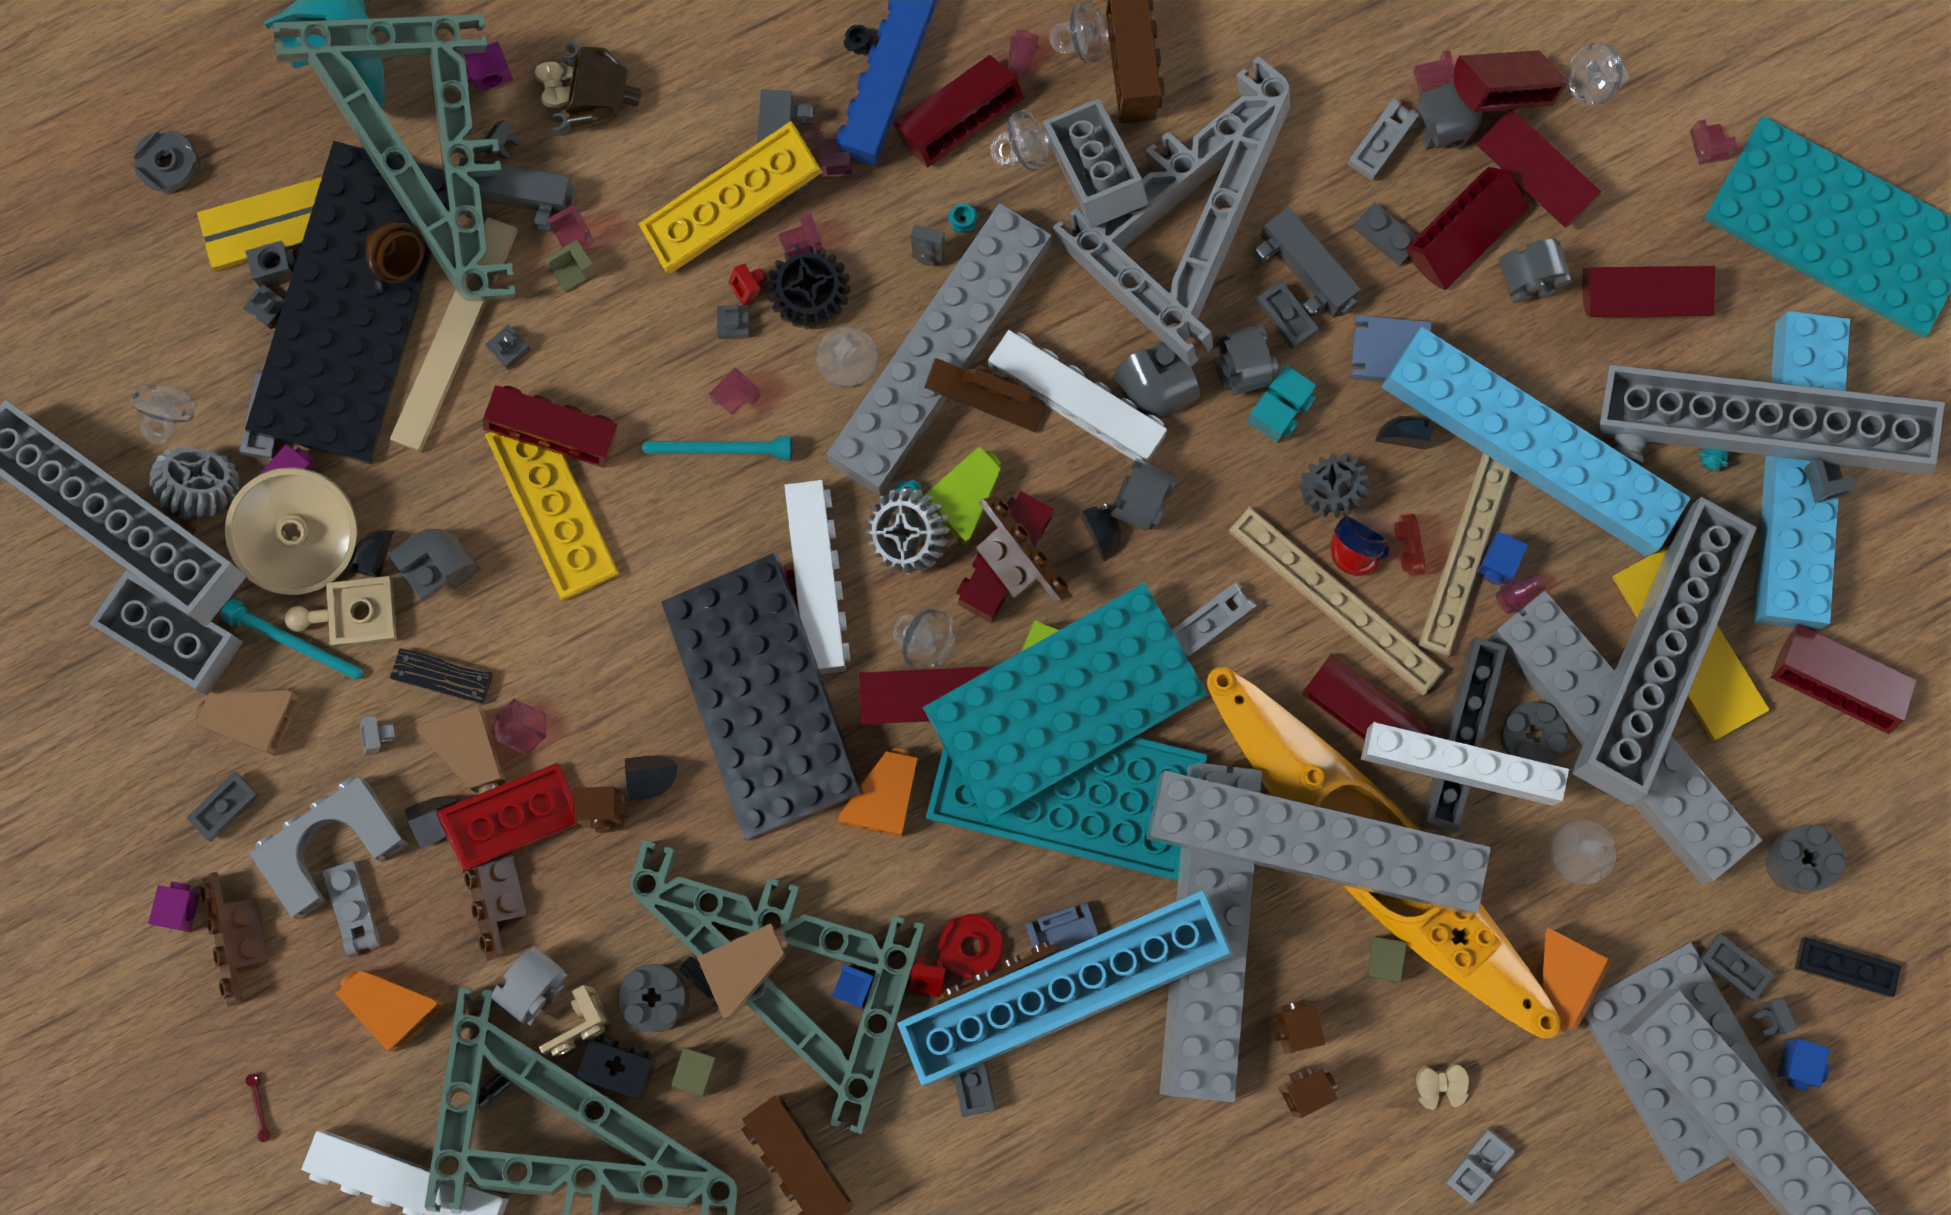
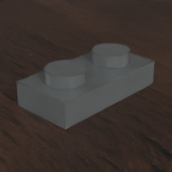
M1375 202L1353 226V229L1399 267L1409 257L1405 248L1416 238L1413 233Z
M914 225L911 234L912 258H916L919 263L927 266H933L934 264L942 265L945 257V233Z
M1280 281L1257 297V304L1292 350L1318 332L1319 328L1283 281Z
M233 772L186 818L208 841L212 842L260 795L238 773Z
M1721 933L1714 937L1700 956V960L1706 967L1750 1001H1756L1774 976V974Z
M987 1062L954 1075L962 1117L997 1110Z

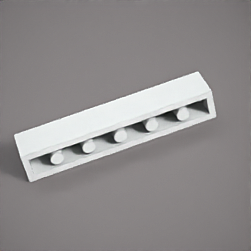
M1010 330L1007 331L988 359V368L994 370L995 374L1003 379L1004 377H1010L1021 381L1022 388L1032 391L1031 397L1044 402L1050 409L1133 461L1135 458L1147 463L1150 461L1167 432V429L1163 427L1164 423L1159 418L1151 414L1148 416L1142 414L1137 410L1138 407L1126 398L1120 400L1112 395L1111 390L1103 383L1098 381L1093 383L1085 378V374L1079 368L1073 365L1067 367L1059 362L1058 356L1052 351L1045 348L1040 350L1032 345V340L1023 333L1017 332L1015 334Z
M822 480L785 484L799 615L820 673L846 671L845 662H851L849 643H843L841 631L847 630L845 611L839 612L838 600H843L841 581H835L834 569H840L838 550H831L830 539L836 538L834 519L828 520L827 508H832L830 489H824Z
M1375 722L1367 728L1361 760L1552 806L1563 801L1569 772L1567 768Z
M325 1130L316 1131L301 1170L311 1173L309 1179L325 1185H328L329 1181L341 1184L340 1190L345 1193L359 1196L360 1192L371 1195V1202L390 1207L391 1203L404 1207L402 1213L406 1215H503L510 1198L493 1191L480 1190L476 1185L466 1182L462 1214H455L446 1209L448 1202L454 1203L455 1184L447 1185L442 1183L439 1185L435 1201L437 1205H441L440 1212L427 1211L425 1200L430 1168Z

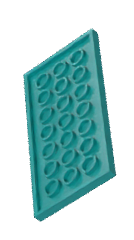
M1761 116L1703 219L1921 338L1926 337L1951 292V216L1774 121Z
M1144 582L922 708L985 821L989 822L1207 695Z
M1133 737L991 821L986 822L945 747H943L926 820L1178 882L1181 847L1146 839L1160 774L1164 771L1187 776L1188 766L1197 763L1206 764L1207 755Z

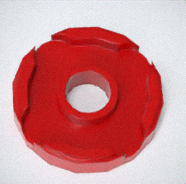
M966 914L951 920L941 932L938 943L940 959L946 969L956 977L972 980V977L989 969L993 972L1000 962L1003 952L1002 936L996 925L986 917L976 914ZM972 937L979 941L980 951L976 955L967 956L962 952L961 945L966 938Z

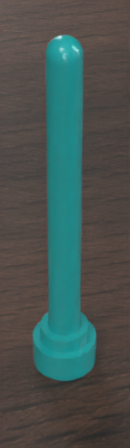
M778 436V439H772V442L646 441L642 445V450L646 454H772V457L778 458L779 461H792L793 441L792 436Z
M230 598L221 611L220 620L231 626H241L243 624L355 680L363 676L361 668L250 614L249 609L245 608V604L234 598Z

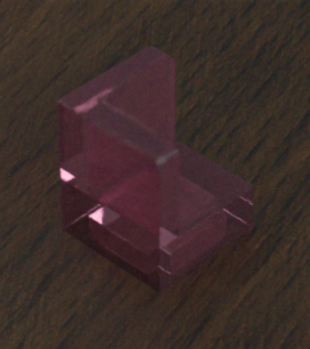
M1450 50L1443 51L1439 61L1415 66L1413 71L1420 96L1424 92L1454 81V63Z
M1705 119L1698 120L1690 130L1699 165L1728 160L1738 148L1735 136L1725 138L1720 124L1707 126Z
M824 131L818 132L822 177L852 175L850 152H840V145L836 143L837 139L825 140Z
M574 204L547 219L562 248L576 239L583 249L595 243Z
M812 214L800 217V227L779 234L784 253H790L792 257L797 255L796 251L798 249L802 250V253H807L808 247L812 246L814 254H817L822 248L821 239Z
M736 367L709 393L712 402L716 406L720 404L731 415L746 401L753 405L760 398L758 387Z
M513 699L495 717V741L521 753L529 754L546 738V714L516 699Z

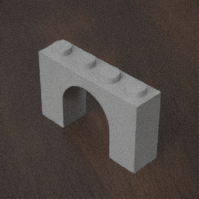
M360 777L346 779L338 785L336 793L329 798L324 796L310 805L311 810L301 817L297 815L286 821L282 826L284 828L282 831L274 836L272 834L265 836L255 844L256 849L249 853L291 917L301 920L328 901L310 875L305 863L307 844L313 834L320 828L332 823L348 824L355 830L372 857L381 862L409 843L366 780Z

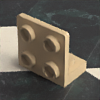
M582 985L571 991L575 998L571 1001L572 1007L579 1019L584 1018L586 1022L540 1046L541 1053L552 1054L553 1056L558 1055L560 1057L576 1049L575 1042L580 1039H588L589 1041L606 1032L605 1026L612 1022L594 987Z

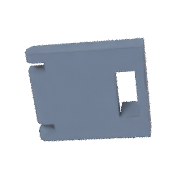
M1356 316L1355 325L1360 327L1354 329L1351 366L1364 367V370L1353 369L1351 371V378L1355 380L1384 382L1407 344L1421 326L1431 332V322Z
M1087 902L1080 904L1081 912L1084 915L1082 918H1078L1074 906L1038 918L1037 921L1041 930L1039 933H1035V928L1031 921L1025 923L1032 946L1035 947L1045 941H1049L1050 945L1059 944L1062 950L1052 954L1055 955L1098 936Z

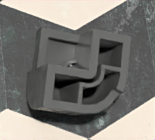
M1454 81L1422 93L1417 108L1427 127L1421 138L1425 149L1427 150L1435 146L1437 149H1440L1453 142L1456 143L1458 149H1461L1470 142L1481 123L1483 112L1473 113L1458 96Z
M1163 341L1147 350L1143 348L1124 360L1114 373V378L1126 399L1133 402L1138 407L1137 410L1147 416L1149 414L1160 418L1170 416L1197 402L1200 397L1198 381L1192 368Z
M425 529L417 532L388 552L393 563L423 602L449 583L456 588L481 570L465 546L453 534L441 529Z

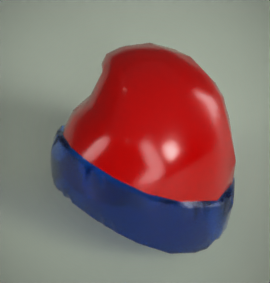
M1344 515L1337 523L1330 542V552L1336 567L1344 573L1353 576L1369 575L1376 570L1380 560L1389 556L1390 549L1387 545V539L1347 515Z

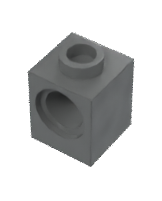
M282 240L246 250L252 278L259 287L263 284L268 288L291 280L297 256L293 249L289 250ZM274 260H280L277 267L269 269L270 264Z

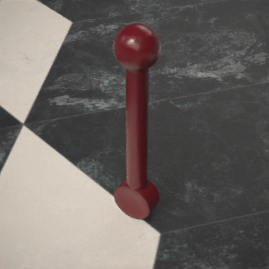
M249 1074L246 1077V1084L251 1087L259 1126L257 1138L260 1142H267L271 1134L266 1129L258 1090L260 1077L257 1074Z

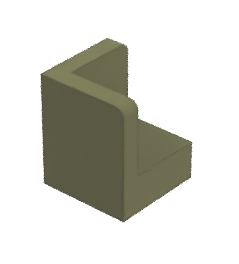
M577 239L545 258L550 270L565 292L571 291L597 275L592 262Z
M1379 937L1369 938L1367 952L1371 953L1368 976L1389 980L1391 983L1401 982L1406 942Z
M683 1048L672 1081V1087L696 1095L706 1096L718 1058L692 1049Z

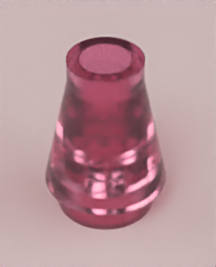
M1017 30L1015 36H1011L1007 69L1020 79L1023 78L1026 69L1040 47L1038 45L1039 37L1023 30Z
M1534 573L1529 577L1502 585L1500 591L1496 593V600L1504 612L1508 614L1518 613L1538 593L1545 589V583L1538 574Z

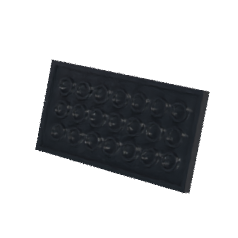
M772 553L661 602L744 840H751L863 794L778 554Z

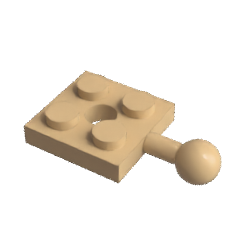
M390 576L326 583L328 609L308 611L304 607L294 606L285 615V623L293 631H303L310 623L329 622V637L332 647L397 640L393 578ZM360 604H368V616L362 620L355 619L354 609Z

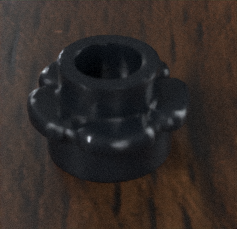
M853 25L845 33L844 46L848 51H853L854 54H864L873 45V36L870 35L869 29L863 25ZM860 38L861 42L858 43L855 40Z

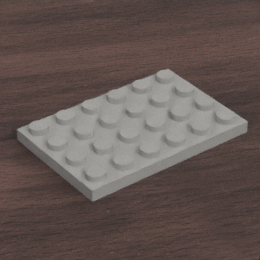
M1691 942L1682 945L1596 993L1583 1017L1678 1183H1683L1727 1158L1728 1155L1617 1033L1664 988L1679 990L1794 1118Z

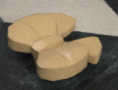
M544 62L536 66L534 77L544 85L541 103L546 107L560 108L567 105L570 87H562V82L572 78L573 69L571 66L563 62L560 64L557 62Z
M1453 1063L1445 1072H1436L1429 1066H1423L1418 1070L1416 1087L1421 1095L1418 1097V1100L1425 1108L1430 1110L1436 1109L1439 1091H1446L1448 1100L1454 1108L1462 1105L1468 1097L1469 1077L1462 1065Z

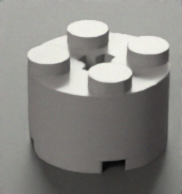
M533 946L531 952L529 950L525 951L503 976L506 979L505 986L501 989L497 985L491 999L521 1023H527L531 1027L542 1015L543 1010L541 1008L548 1000L553 1003L563 992L565 987L562 984L568 975L565 974L566 971Z

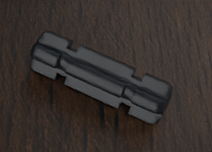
M689 957L681 965L680 972L687 979L691 977L693 979L692 983L711 1000L714 996L703 970L700 968V963L694 957Z
M498 1073L484 1083L485 1087L480 1089L478 1108L485 1107L492 1101V1097H497L513 1083Z

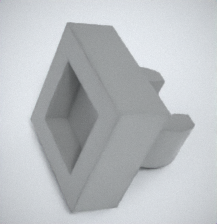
M376 716L364 717L359 724L364 756L377 754L381 748L380 743L391 742L395 738L393 725L377 727Z

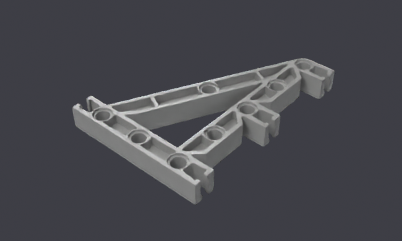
M1259 56L1253 61L1254 76L1252 80L1247 77L1249 72L1246 69L1241 70L1236 75L1238 93L1242 97L1193 136L1192 150L1186 148L1169 132L1162 136L1164 148L1162 155L1166 158L1171 155L1172 157L1169 160L1156 153L1158 147L1154 144L1145 150L1148 167L1153 172H1150L1142 179L1148 200V205L1139 208L1142 210L1131 211L1100 224V227L1090 228L1085 216L1075 208L1069 214L1072 222L1071 231L1074 233L1080 231L1076 237H1073L1064 230L1066 225L1063 221H1059L1053 226L1057 244L1189 367L1198 361L1199 356L1195 354L1194 346L1191 343L1187 344L1185 342L1188 337H1193L1201 343L1203 350L1209 352L1214 347L1211 331L1198 318L1291 105L1288 81ZM1222 168L1174 275L1171 293H1168L1133 261L1123 249ZM1091 247H1096V248L1093 249V250H1087V249H1089V248H1091ZM1130 285H1137L1134 288H1127ZM1173 323H1179L1176 327H1169Z

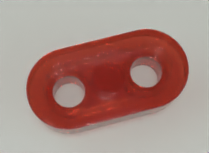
M1414 513L1400 515L1399 522L1394 523V531L1397 541H1402L1404 552L1400 554L1402 570L1404 572L1408 571L1410 577L1424 575L1425 558L1416 516Z

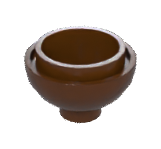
M393 221L381 225L373 230L366 240L365 254L367 265L377 278L387 283H398L408 279L419 268L424 257L425 243L420 231L405 222Z

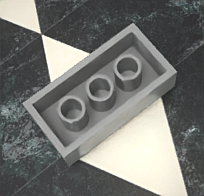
M1100 98L1042 121L1050 148L1090 228L1148 205L1142 178Z
M125 570L89 623L206 695L210 693L244 642L211 621L204 627L127 570Z

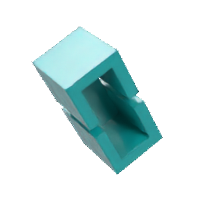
M1285 364L1269 386V391L1264 393L1251 411L1247 423L1277 443L1283 435L1288 438L1299 423L1295 420V417L1300 411L1306 413L1315 401L1316 397L1312 394L1316 385Z

